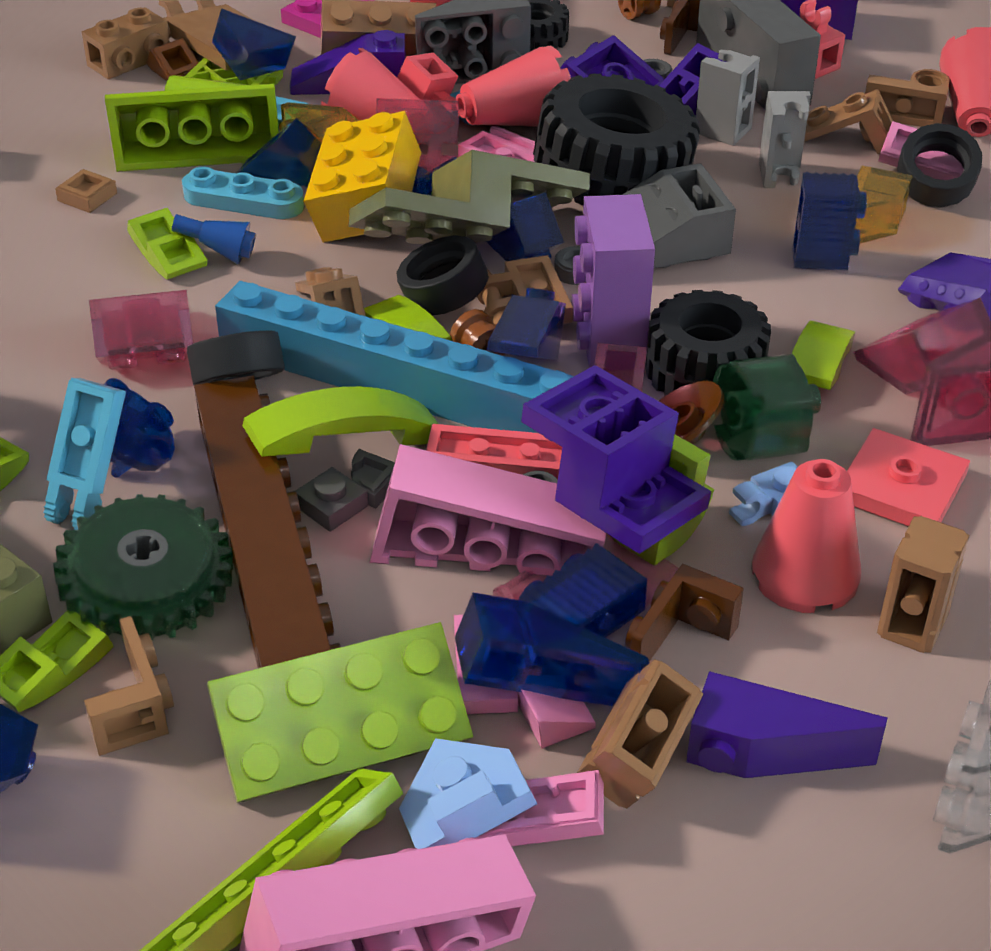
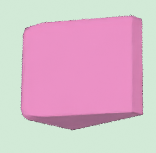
M523 679L516 681L519 707L541 749L596 728V723L572 680Z

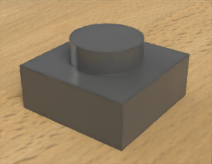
M334 467L329 468L295 490L300 511L329 532L368 507V491Z

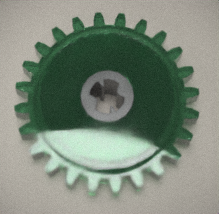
M137 494L136 498L126 500L116 498L113 504L106 507L97 505L94 507L95 513L89 518L83 516L77 518L78 531L65 530L63 533L65 545L56 546L55 549L57 562L53 563L59 600L66 601V608L69 614L75 612L80 614L81 624L85 626L89 623L96 624L100 627V631L108 636L115 633L122 635L123 638L120 619L131 616L138 635L149 633L152 642L155 636L164 634L170 639L176 637V630L185 626L191 630L197 628L196 618L200 615L211 618L214 615L213 602L224 603L226 600V587L232 586L233 551L229 547L227 532H219V521L217 518L205 521L204 508L197 507L192 510L186 506V500L179 499L175 502L165 499V495L159 494L157 498Z

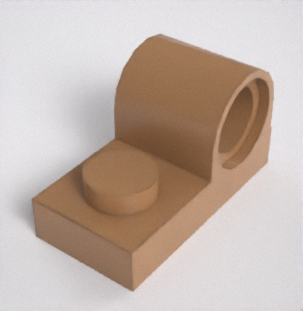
M933 69L915 71L910 81L869 75L865 94L878 89L894 122L920 127L935 123L942 124L949 90V77L945 73Z

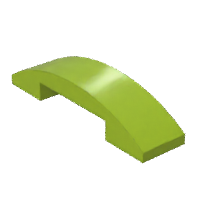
M356 386L320 389L282 399L244 417L242 426L261 457L310 453L313 437L322 435L390 431L399 444L406 446L428 444L432 424H438V422L426 406L411 397L391 390Z

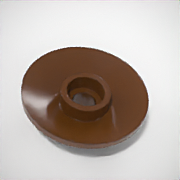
M698 381L670 392L661 398L659 402L679 413L675 435L691 444H695L704 436L706 429L719 415L725 398L718 384L711 381Z

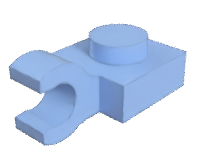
M791 461L751 477V481L740 483L734 487L732 493L742 503L730 508L729 514L741 526L750 525L768 514L773 516L798 466Z

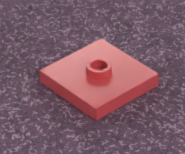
M873 428L847 470L851 477L854 507L906 526L910 525L914 516H923L942 522L967 475L970 460Z

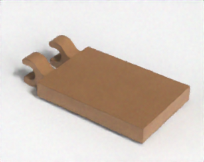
M158 0L159 5L166 10L167 17H164V19L167 20L171 37L175 40L183 38L191 50L224 70L289 55L288 39L227 4L216 6L213 0H195L198 10L185 13L178 0Z

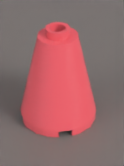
M974 27L967 29L966 35L957 39L953 36L946 42L941 50L939 67L940 71L949 77L948 96L959 128L967 131L973 137H982L991 134V27Z
M552 46L539 47L463 84L460 94L456 96V107L460 117L465 118L471 125L538 127L545 96L560 82H568L571 79L568 68L560 69L555 59L562 57L561 54Z
M358 48L359 54L355 55L351 52L346 54L334 68L326 83L325 90L330 92L328 104L321 101L322 116L332 124L340 121L355 122L369 119L380 112L391 114L405 111L418 145L429 142L436 130L434 112L371 52Z
M811 460L797 467L753 555L752 574L754 575L755 573L759 580V590L765 597L783 608L801 613H815L816 606L833 604L832 610L843 607L855 596L861 580V562L851 477L843 467L831 460Z

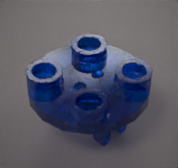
M116 378L108 379L103 385L126 391L110 462L113 463L111 475L119 477L131 468L140 471H156L165 466L171 460L175 450L173 433L170 429L174 423L171 412L158 402L150 403L137 392L130 390L121 380Z

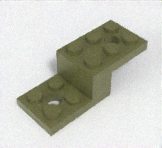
M470 150L433 172L432 196L386 187L349 209V227L364 229V234L370 237L382 238L389 237L391 234L406 236L405 241L412 244H425L441 237L453 235L466 236L475 243L490 241L493 235L510 228V206L512 204L524 206L525 211L532 214L549 213L551 208L559 204L570 203L572 198L589 191L590 173Z

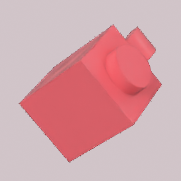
M808 0L800 6V18L821 35L815 79L840 69L846 34L828 25L831 19V7L826 6L815 10L816 0Z
M434 52L406 56L397 78L434 112V122L438 128L447 129L454 127L455 123L449 118L447 111L450 113L457 111L456 98L450 96L459 76Z

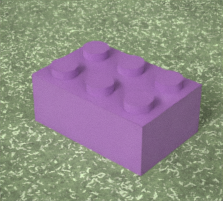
M641 194L584 196L583 216H575L576 245H580V255L573 257L574 283L579 284L578 294H572L571 297L573 322H577L578 350H586L589 368L594 365L600 368L646 366L655 246Z

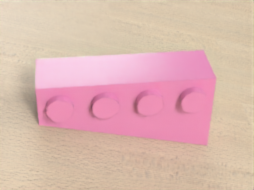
M400 444L369 563L389 564L390 557L415 558V566L437 568L438 560L469 562V569L478 571H491L492 567L502 564L516 565L522 574L591 578L605 543L606 533L555 501L557 483Z
M505 834L480 839L473 837L465 838L456 843L422 849L407 848L394 854L359 860L352 858L344 859L334 864L296 871L280 870L267 876L255 878L239 951H484L521 937L536 894Z

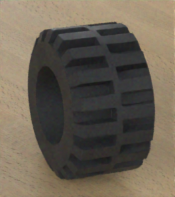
M692 290V293L681 292L675 294L673 299L663 300L659 303V308H654L651 313V320H649L646 356L647 378L652 380V386L656 391L664 392V396L684 385L698 381L714 382L719 385L724 393L723 409L733 407L734 402L744 403L750 400V395L757 394L761 389V384L764 383L771 336V324L767 323L768 317L764 312L757 311L758 306L751 301H743L741 296L735 294L728 295L724 294L723 291L717 290L712 292L703 290Z

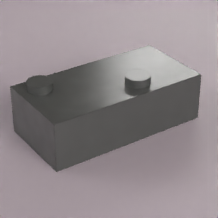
M700 0L696 44L699 43L719 53V50H731L750 57L752 55L760 57L755 101L766 110L768 91H810L809 106H811L821 35L780 0Z

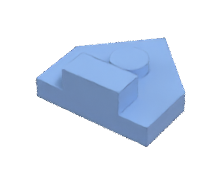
M435 738L399 810L415 848L422 849L456 843L465 838H476L537 805V802L509 749Z

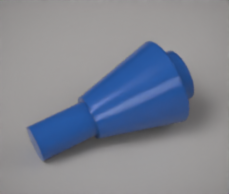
M176 214L172 224L173 232L199 239V242L237 265L242 257L250 258L256 240V233L250 231V222L211 220L202 222Z

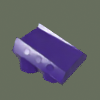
M950 252L909 274L898 288L899 293L907 296L909 302L915 306L943 312V322L955 330L969 331L975 328L982 329L991 324V259Z

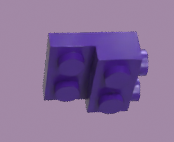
M615 35L601 43L594 42L583 54L576 58L574 56L569 57L560 67V69L568 68L571 78L580 75L585 78L590 74H601L602 76L611 77L612 74L623 75V78L634 80V78L641 79L651 86H659L665 80Z

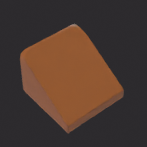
M183 38L150 49L147 59L148 67L166 81L172 75H187L199 63Z

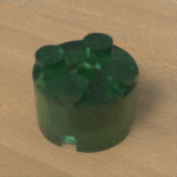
M793 354L740 359L729 364H722L717 369L713 382L719 385L725 399L720 411L722 424L714 425L718 441L729 458L736 461H750L801 454L808 451L813 414H817L821 409V395L815 384H808L805 373Z

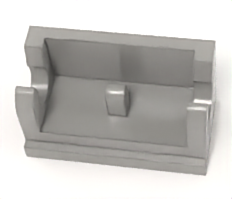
M719 50L718 59L706 57L701 61L696 119L700 127L699 135L734 146L752 129L760 57L754 55L750 57L731 50Z
M768 91L759 158L764 188H775L777 175L781 174L789 176L790 183L793 186L799 182V168L801 167L810 108V91Z

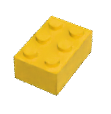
M405 111L391 114L380 112L369 119L355 122L340 121L326 128L303 200L322 242L364 235V229L349 227V209L387 187L412 192L421 150Z

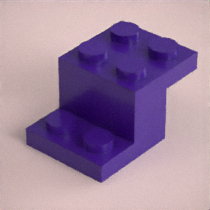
M594 365L523 404L521 422L562 447L555 501L635 552L642 553L708 509L712 491L669 466L679 413L600 367Z

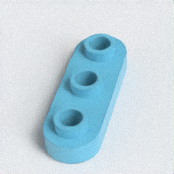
M204 166L192 169L182 179L184 199L191 205L274 219L293 218L304 210L303 189L288 179L274 180L261 178L249 173L223 172Z

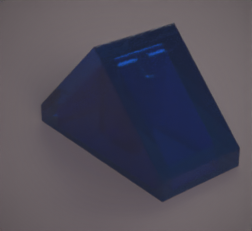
M221 9L212 43L241 81L285 69L296 36Z

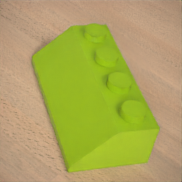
M274 84L105 95V105L117 172L281 160Z

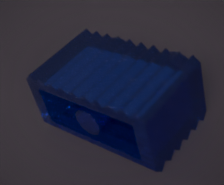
M809 172L803 173L792 245L794 268L848 270L850 256L858 255L860 230L855 229L856 219H864L867 195L866 192L859 191L858 179L853 173L850 175L844 173L840 175L832 173L829 175L826 172L823 174L817 172L813 174Z
M595 543L592 549L588 548L584 555L576 553L569 557L561 570H555L552 576L547 575L544 582L535 580L524 589L519 597V631L522 636H527L530 642H534L538 649L542 648L546 655L550 654L553 661L558 660L561 667H566L645 611L648 579L606 548Z

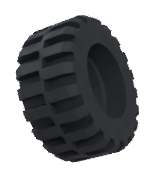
M590 74L585 78L581 75L575 76L568 82L562 81L557 84L543 99L533 151L534 162L590 173L589 191L574 197L575 203L584 206V196L623 195L660 170L693 165L700 138V127L692 109L688 105H684L682 99L677 95L666 93V89L658 85L651 86L646 84L644 80L634 78V80L623 78V75L612 74L611 77L602 76L601 74Z

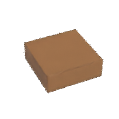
M85 169L80 170L55 188L57 201L91 213L117 194L115 180Z

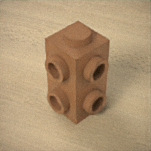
M145 7L131 9L126 15L113 20L99 21L94 27L81 31L87 66L108 80L146 65L150 49L170 43L169 39L171 37L167 20Z

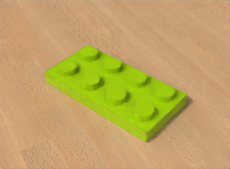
M441 622L208 681L207 683L236 803L353 772L358 768L364 769L430 750L435 738L462 742L473 737Z

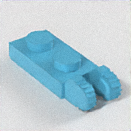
M71 378L69 380L46 479L50 481L43 512L46 521L60 524V522L66 519L74 498L73 489H76L78 492L73 509L72 527H74V530L88 533L97 524L98 514L102 506L100 494H103L126 391L82 378Z

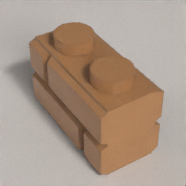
M923 516L913 517L905 537L902 538L894 554L877 633L881 638L922 653H931L951 608L963 556L970 536L964 530Z
M656 659L651 661L624 686L592 744V750L587 753L577 773L599 770L604 783V796L619 807L621 806L626 809L639 800L640 796L644 797L656 788L703 696L700 688L663 661Z

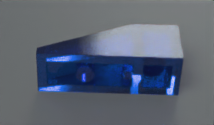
M527 288L526 297L512 295L488 340L487 351L558 360L566 303L554 301L555 292L542 289Z
M472 592L454 637L464 684L516 692L526 690L562 699L614 706L626 683L650 663L648 657L530 602Z

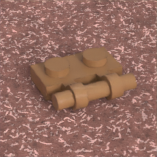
M548 255L506 261L504 273L491 274L487 269L489 279L477 298L480 303L486 305L484 312L492 318L493 323L503 328L508 335L514 331L515 327L512 321L523 318L528 329L549 328L554 325L573 322V306ZM506 295H513V297L502 298Z

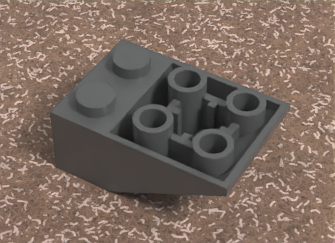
M452 0L415 15L416 55L434 52L459 76L455 84L467 83L530 52L531 5L528 0Z
M701 163L660 170L623 194H641L655 246L654 268H666L674 264L695 260H708L712 257L731 254L736 208Z

